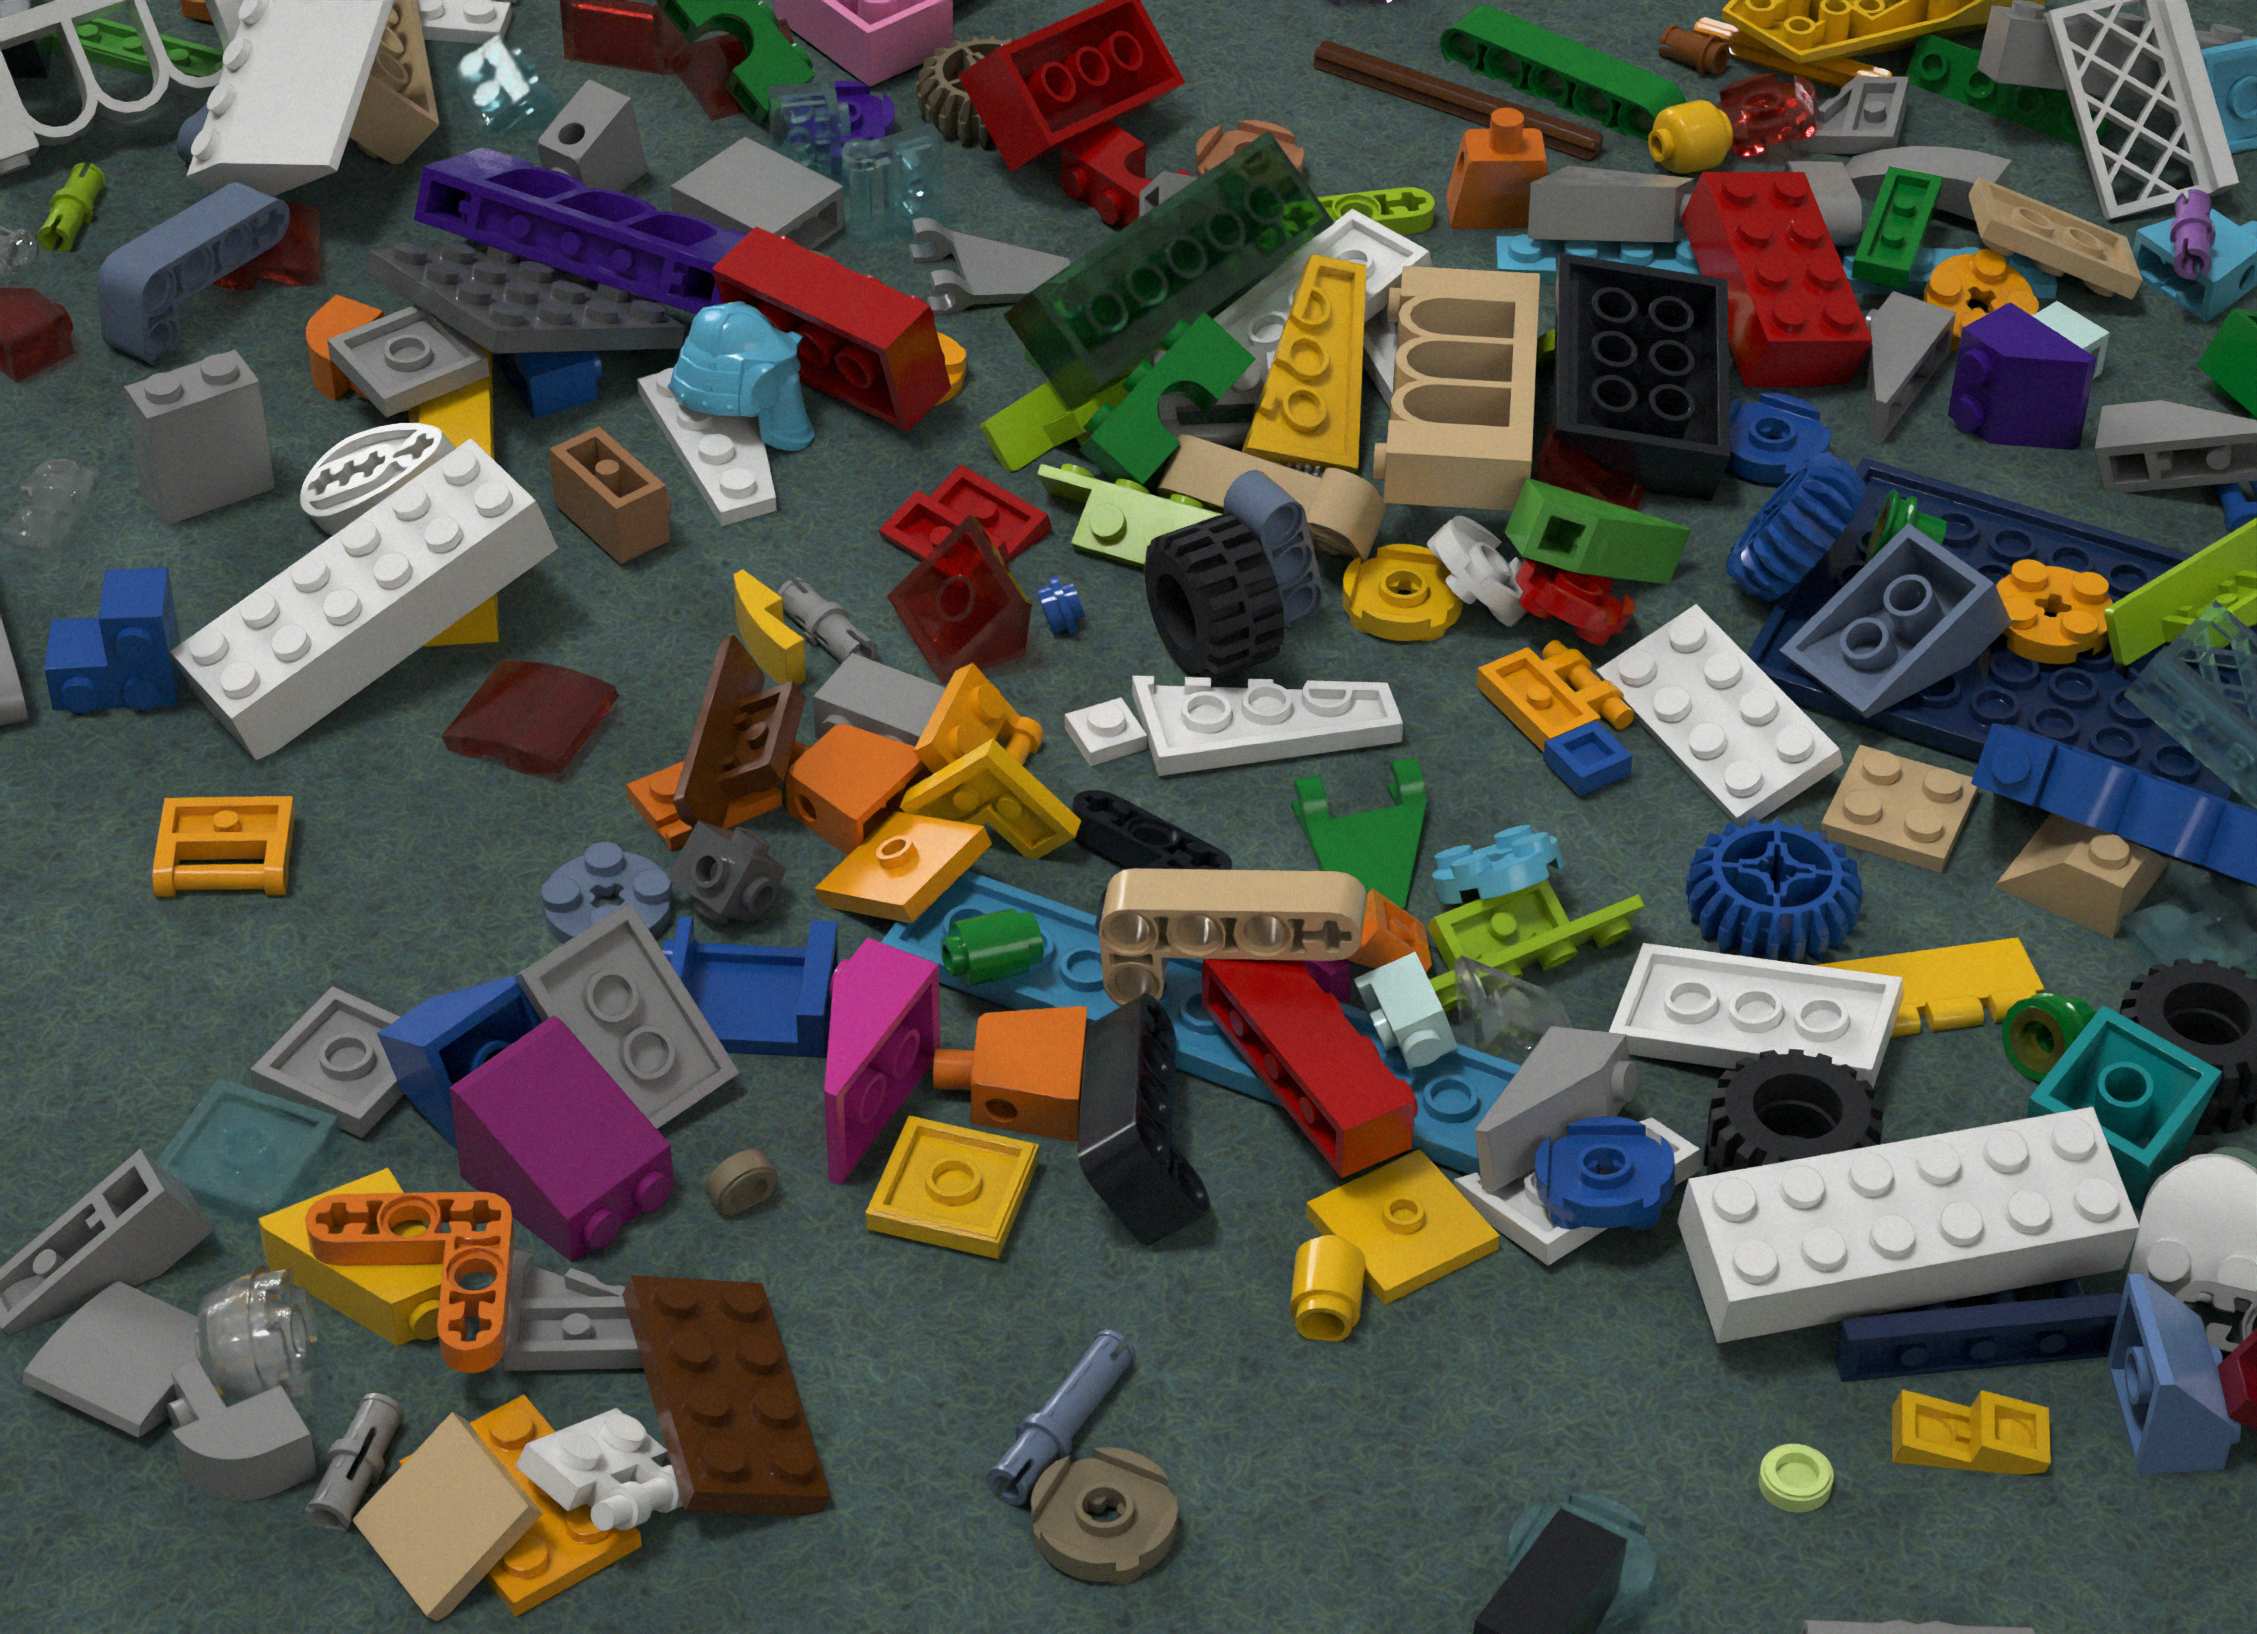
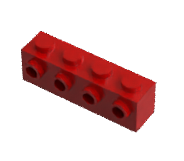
M1203 959L1201 1005L1341 1178L1412 1149L1414 1117L1418 1114V1104L1413 1090L1405 1080L1397 1079L1381 1061L1373 1041L1368 1036H1361L1346 1019L1337 998L1332 993L1325 994L1310 976L1304 960Z

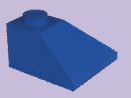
M515 975L429 998L377 1033L401 1091L455 1149H457L449 1088L543 1023L514 978Z

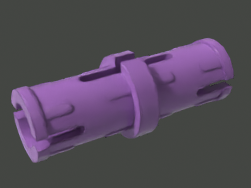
M2198 189L2188 190L2189 202L2187 204L2183 192L2176 198V219L2170 228L2171 243L2174 242L2175 249L2174 269L2179 276L2191 280L2197 279V265L2200 264L2202 276L2206 275L2210 270V248L2213 246L2216 237L2215 225L2212 226V220L2210 219L2211 199L2205 192Z

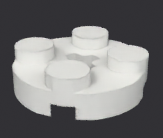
M1455 516L1444 524L1427 542L1431 552L1452 572L1446 578L1447 585L1455 595L1468 604H1473L1476 599H1479L1488 606L1489 610L1500 622L1512 627L1528 612L1518 601L1523 593L1515 580V575L1521 565L1520 560L1515 557L1508 564L1495 550L1502 543L1497 537L1475 521L1464 516Z

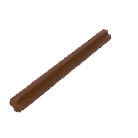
M1328 40L1322 41L1314 52L1313 66L1318 70L1489 128L1493 111L1499 108H1513L1524 115L1523 128H1536L1542 131L1545 147L1586 161H1593L1601 153L1603 135L1599 131Z

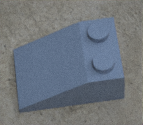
M1908 523L1779 651L1782 657L1867 719L1969 666L2012 621L1994 582Z

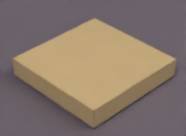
M451 1412L356 1514L352 1521L424 1614L438 1621L454 1610L543 1513L465 1418Z

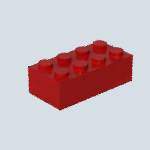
M1141 0L1103 1L995 49L957 75L1010 172L1061 149L1062 144L1108 121L1113 123L1119 122L1151 106L1186 83Z
M1702 172L1683 212L1681 221L1702 275L1728 279L1729 346L1745 388L1814 387L1851 382L1873 340L1805 172Z
M757 226L712 268L722 304L737 301L745 302L746 305L759 310L774 328L785 333L793 331L802 336L801 344L797 349V356L801 364V369L797 373L800 376L801 382L906 432L952 389L945 365V356L941 349L934 323L933 311L921 298L905 295L884 285L873 276H864L840 265L832 257L820 256L798 246L788 237H779Z

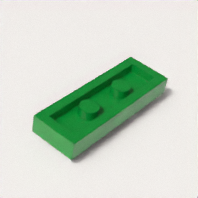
M1888 167L1854 257L1851 278L1869 281L1882 287L1894 286L1907 289L1941 195L1942 176Z

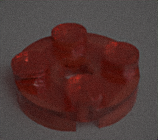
M1766 73L1743 78L1722 89L1719 92L1721 102L1715 107L1722 110L1730 120L1733 131L1732 145L1735 154L1743 157L1755 156L1762 153L1766 146L1779 144L1790 139L1803 140L1815 134L1819 108L1813 84L1806 78L1792 75L1794 84L1778 82L1776 73Z

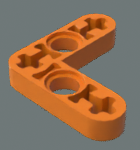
M489 1192L337 1194L326 1196L316 1201L308 1209L305 1222L310 1252L317 1260L325 1264L337 1266L443 1264L437 1328L441 1356L448 1367L463 1373L483 1372L495 1366L503 1357L507 1339L515 1244L511 1206L503 1197ZM407 1220H420L429 1225L423 1233L414 1237H400L392 1233L396 1225ZM442 1223H449L450 1233H443ZM487 1223L486 1231H476L477 1224ZM371 1224H378L379 1234H372ZM336 1226H344L343 1233L334 1234ZM476 1272L488 1273L495 1278V1281L490 1286L482 1290H466L458 1285V1282L463 1277ZM467 1317H479L480 1331L477 1333L475 1341H465L468 1330Z

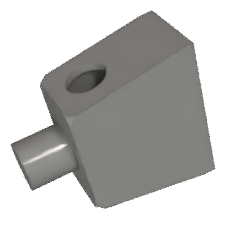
M590 79L580 88L538 140L537 149L542 168L558 171L577 178L585 183L587 188L621 192L648 172L632 99Z

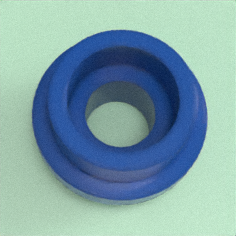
M1057 575L1048 578L1050 584L1036 589L1053 635L1068 630L1069 635L1077 633L1078 630L1074 620L1085 617L1073 583L1061 586Z

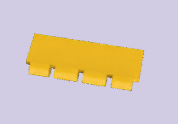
M2019 937L1814 965L1903 977L1904 997L1890 1038L1919 1034L1921 1030L1919 1016L1922 1015L1925 1016L1931 1032L1983 1025V1007L1988 1008L1994 1023H2002L2008 1009L2017 1001L2045 992V988Z

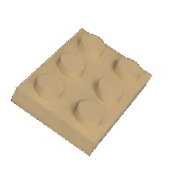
M1981 177L1976 179L1968 197L1980 237L1988 248L2005 256H2012L2016 252L2033 259V263L2038 268L2054 276L2061 277L2065 272L2083 279V283L2089 289L2100 295L2112 297L2114 293L2133 299L2143 279L2127 237Z

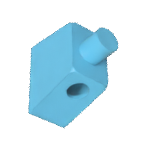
M2211 209L2210 219L2212 220V226L2215 225L2216 229L2215 242L2210 248L2211 267L2208 273L2202 276L2200 264L2197 265V279L2194 280L2179 276L2174 269L2175 249L2174 242L2171 243L2170 228L2176 217L2137 230L2133 255L2143 281L2204 323L2215 318L2257 286V221H2249L2238 226L2216 210Z

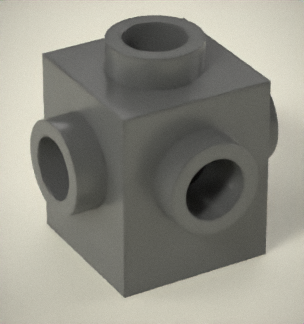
M698 821L667 877L697 898L693 904L694 909L715 922L727 925L730 918L749 923L758 919L773 903L777 894V886L787 868L767 854L771 845L751 831L741 827H736L735 831Z

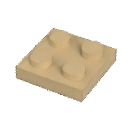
M1859 745L1821 822L1820 831L1826 830L1829 840L1942 873L1978 795L1979 787L1971 784L1973 777L1897 756L1887 751Z

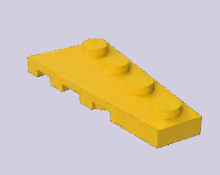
M1312 254L1304 265L1242 449L1243 453L1273 463L1279 461L1283 466H1285V463L1290 462L1293 468L1299 462L1301 469H1305V465L1309 464L1311 470L1314 471L1316 466H1320V472H1324L1326 468H1337L1352 474L1357 471L1359 463L1366 288L1365 264Z

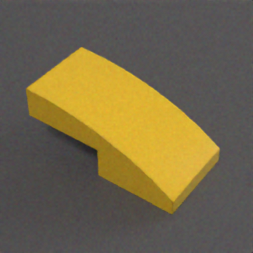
M743 569L733 574L736 619L743 641L751 655L761 668L779 685L792 680L796 685L806 681L804 638L784 624L783 598Z
M1902 1389L1892 1406V1462L2014 1475L2045 1473L2051 1464L2049 1408L1984 1390L1979 1392L1971 1407Z

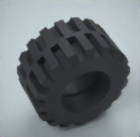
M1221 514L1157 536L1151 540V545L1146 550V562H1144L1148 604L1164 645L1173 659L1188 675L1211 678V681L1272 660V658L1279 654L1280 645L1283 644L1284 640L1283 626L1285 625L1279 586L1265 552L1245 524H1241L1232 515Z
M2188 958L2174 960V965L2171 967L2160 963L2150 967L2148 975L2139 974L2131 981L2130 990H2125L2119 1014L2222 1071L2221 1080L2196 1126V1135H2211L2213 1126L2219 1124L2225 1134L2239 1131L2242 1119L2250 1126L2257 1122V978L2250 979L2246 977L2245 970L2233 965L2228 969L2217 966L2218 961L2203 959L2202 963H2192Z
M1789 1049L1788 1054H1778L1775 1050L1760 1052L1759 1060L1746 1057L1736 1062L1735 1071L1726 1070L1719 1078L1718 1088L1713 1089L1703 1154V1166H1707L1706 1175L1880 1145L1884 1125L1882 1122L1883 1108L1881 1101L1874 1099L1875 1090L1867 1080H1856V1070L1847 1064L1837 1066L1832 1063L1833 1057L1818 1053L1816 1057L1804 1055V1050ZM1782 1135H1794L1805 1139L1788 1138Z

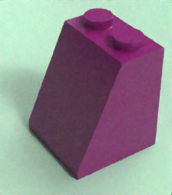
M554 1015L449 1088L461 1178L479 1192L495 1193L503 1197L511 1206L514 1219L572 1263L590 1249L601 1250L608 1246L617 1236L620 1227L640 1212H653L657 1210L667 1200L671 1190L674 1188L671 1145L565 1023Z

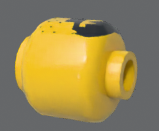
M1695 100L1670 106L1659 112L1654 121L1653 130L1648 137V146L1653 159L1660 162L1669 173L1676 176H1686L1710 170L1722 164L1727 151L1732 146L1733 131L1729 118L1722 110L1717 109L1709 101Z

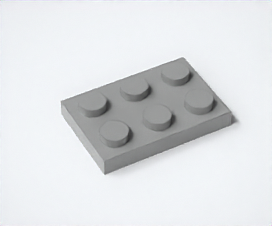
M631 902L619 907L514 976L542 1022L553 1015L563 1021L656 1129L740 1073Z

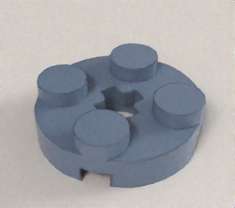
M612 842L595 843L586 849L584 856L572 859L559 867L550 876L548 881L543 884L541 889L542 907L549 932L556 940L564 944L619 907L631 902L654 939H656L670 922L673 901L671 879L667 877L668 873L663 871L656 863L643 856L623 852L619 845ZM604 896L619 897L620 905L606 904L597 908L596 899Z

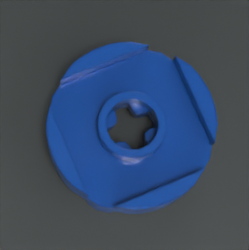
M1759 393L1758 403H1748L1741 406L1742 397L1729 402L1730 458L1725 469H1729L1741 477L1782 486L1791 473H1795L1812 456L1829 451L1831 440L1830 427L1828 425L1825 429L1820 423L1821 413L1804 400L1779 393ZM1771 436H1773V437H1777V438H1779V439H1778V440H1772V439H1769V438H1770Z
M1613 1116L1580 1119L1567 1125V1136L1558 1139L1552 1145H1550L1549 1136L1540 1144L1535 1155L1537 1194L1539 1199L1549 1209L1550 1221L1562 1229H1577L1582 1226L1592 1228L1626 1226L1636 1230L1647 1229L1654 1226L1660 1220L1661 1208L1670 1200L1675 1189L1673 1149L1662 1136L1661 1145L1656 1140L1646 1136V1125L1632 1119ZM1612 1169L1613 1174L1601 1175L1599 1170Z

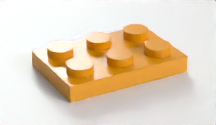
M524 1394L469 1423L543 1513L483 1577L514 1617L519 1616L642 1547L641 1533L636 1527L628 1530H619L614 1527L607 1531H601L592 1522V1508L584 1504L567 1511L515 1467L526 1443L555 1432ZM411 1455L401 1459L399 1461V1467H401L410 1458Z

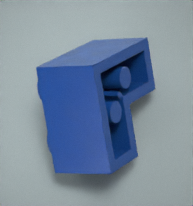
M168 567L105 570L99 618L51 620L44 670L52 710H70L76 713H86L99 708L132 707L137 710H150L156 706L178 705L181 670L170 651L180 645L181 641Z

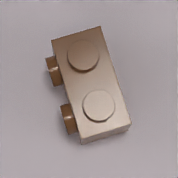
M597 426L549 449L554 504L617 562L623 564L670 541L668 515L672 511V505L667 494L666 485L601 427Z

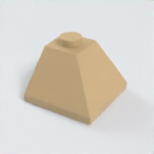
M2051 813L1998 880L1996 888L2113 939L2168 866L2169 860L2118 835Z

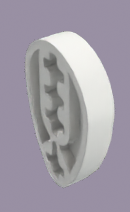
M397 423L356 433L332 447L313 466L301 489V506L324 532L329 535H335L452 452L456 447L438 427L422 423Z

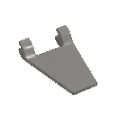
M922 217L912 220L911 228L916 241L929 240L922 245H909V253L913 264L942 260L952 253L961 275L960 277L950 270L931 272L930 282L934 293L948 292L941 297H928L927 304L931 307L934 316L959 313L974 304L1038 302L1059 299L1064 296L1081 295V289L1069 258L954 232L932 218Z

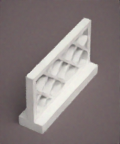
M2089 0L2053 9L2045 14L2100 206L2107 221L2174 205L2176 198L2182 192L2186 197V201H2189L2188 190L2190 189L2201 190L2209 197L2224 194L2239 183L2186 0ZM2136 2L2141 3L2147 24L2139 38L2113 23L2121 6ZM2111 9L2106 18L2097 14V12ZM2081 17L2100 28L2088 51L2069 40L2064 21ZM2106 33L2133 47L2121 70L2094 55ZM2149 35L2153 46L2146 42ZM2140 52L2159 64L2162 76L2154 89L2128 75ZM2074 57L2082 61L2078 69ZM2088 65L2115 80L2103 103L2084 92L2081 78ZM2121 85L2148 99L2136 122L2110 108ZM2164 87L2166 88L2168 98L2161 94ZM2155 104L2174 115L2177 128L2169 141L2143 127ZM2089 108L2097 113L2093 120ZM2104 117L2130 132L2118 155L2099 144L2096 130ZM2137 136L2163 151L2151 174L2125 160ZM2179 139H2181L2183 150L2176 146ZM2170 156L2189 167L2194 186L2177 190L2158 179ZM2104 160L2112 164L2108 172ZM2120 169L2145 185L2136 201L2117 206L2111 183ZM2152 188L2161 193V195L2147 198Z

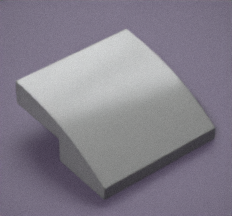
M117 1281L83 1305L50 1337L25 1368L22 1383L139 1438L170 1418L167 1404L177 1400L171 1370L198 1359L205 1372L217 1366L230 1352L233 1333Z

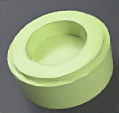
M1784 1444L1772 1449L1763 1458L1759 1474V1487L1764 1497L1774 1506L1789 1512H1809L1821 1507L1828 1500L1834 1478L1833 1468L1828 1459L1812 1447L1802 1444Z

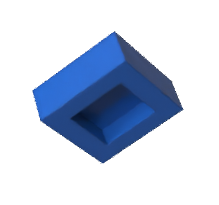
M1596 720L1545 741L1543 761L1579 796L1631 775L1633 756Z

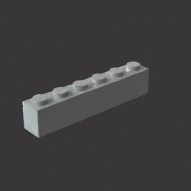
M2014 0L2011 8L1992 5L1977 68L1998 83L2067 91L2045 14L2047 12H2044L2045 7L2038 3L2024 0ZM2118 12L2113 20L2114 24L2138 38L2146 25L2144 24V18L2123 12ZM2081 17L2064 21L2069 40L2088 51L2100 28ZM2212 24L2210 32L2195 30L2200 50L2257 38L2243 36L2241 29L2221 24ZM2106 33L2094 55L2121 70L2133 47ZM2149 35L2146 42L2153 46ZM2141 52L2128 75L2152 89L2155 88L2162 76L2158 62ZM2074 57L2078 69L2082 61ZM2088 65L2081 78L2085 93L2107 95L2115 81ZM2121 85L2116 94L2117 97L2148 100L2124 85ZM2164 87L2161 94L2168 98L2166 88Z

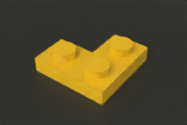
M993 738L906 790L900 808L905 813L980 826L988 823L1024 857L1039 859L1074 839L1081 820Z

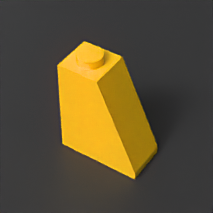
M389 1168L258 1218L264 1257L271 1271L396 1346L417 1338L429 1340L439 1336L437 1321L443 1264L337 1266L325 1264L317 1260L310 1252L305 1222L308 1209L316 1201L330 1195L404 1193ZM407 1220L396 1225L392 1233L400 1237H414L423 1233L426 1227L420 1220ZM371 1224L372 1234H379L378 1224ZM336 1226L334 1234L343 1233L344 1226Z

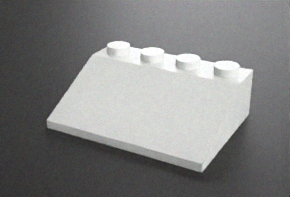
M244 0L238 12V17L241 21L235 38L228 45L223 55L225 66L219 84L213 89L207 101L209 112L203 130L197 135L191 147L193 158L186 177L212 194L230 183L239 182L268 195L276 196L338 171L394 0Z

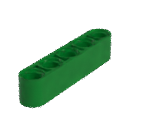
M1479 5L1474 7L1446 29L1440 38V48L1447 61L1451 62L1454 59L1468 65L1466 69L1492 80L1499 78L1513 84L1510 86L1511 88L1538 99L1540 97L1549 99L1557 103L1554 105L1580 117L1586 115L1601 121L1599 124L1625 136L1632 134L1646 140L1644 144L1647 145L1649 134L1653 130V124L1658 113L1667 107L1686 103L1683 92L1678 86L1663 77L1491 6Z

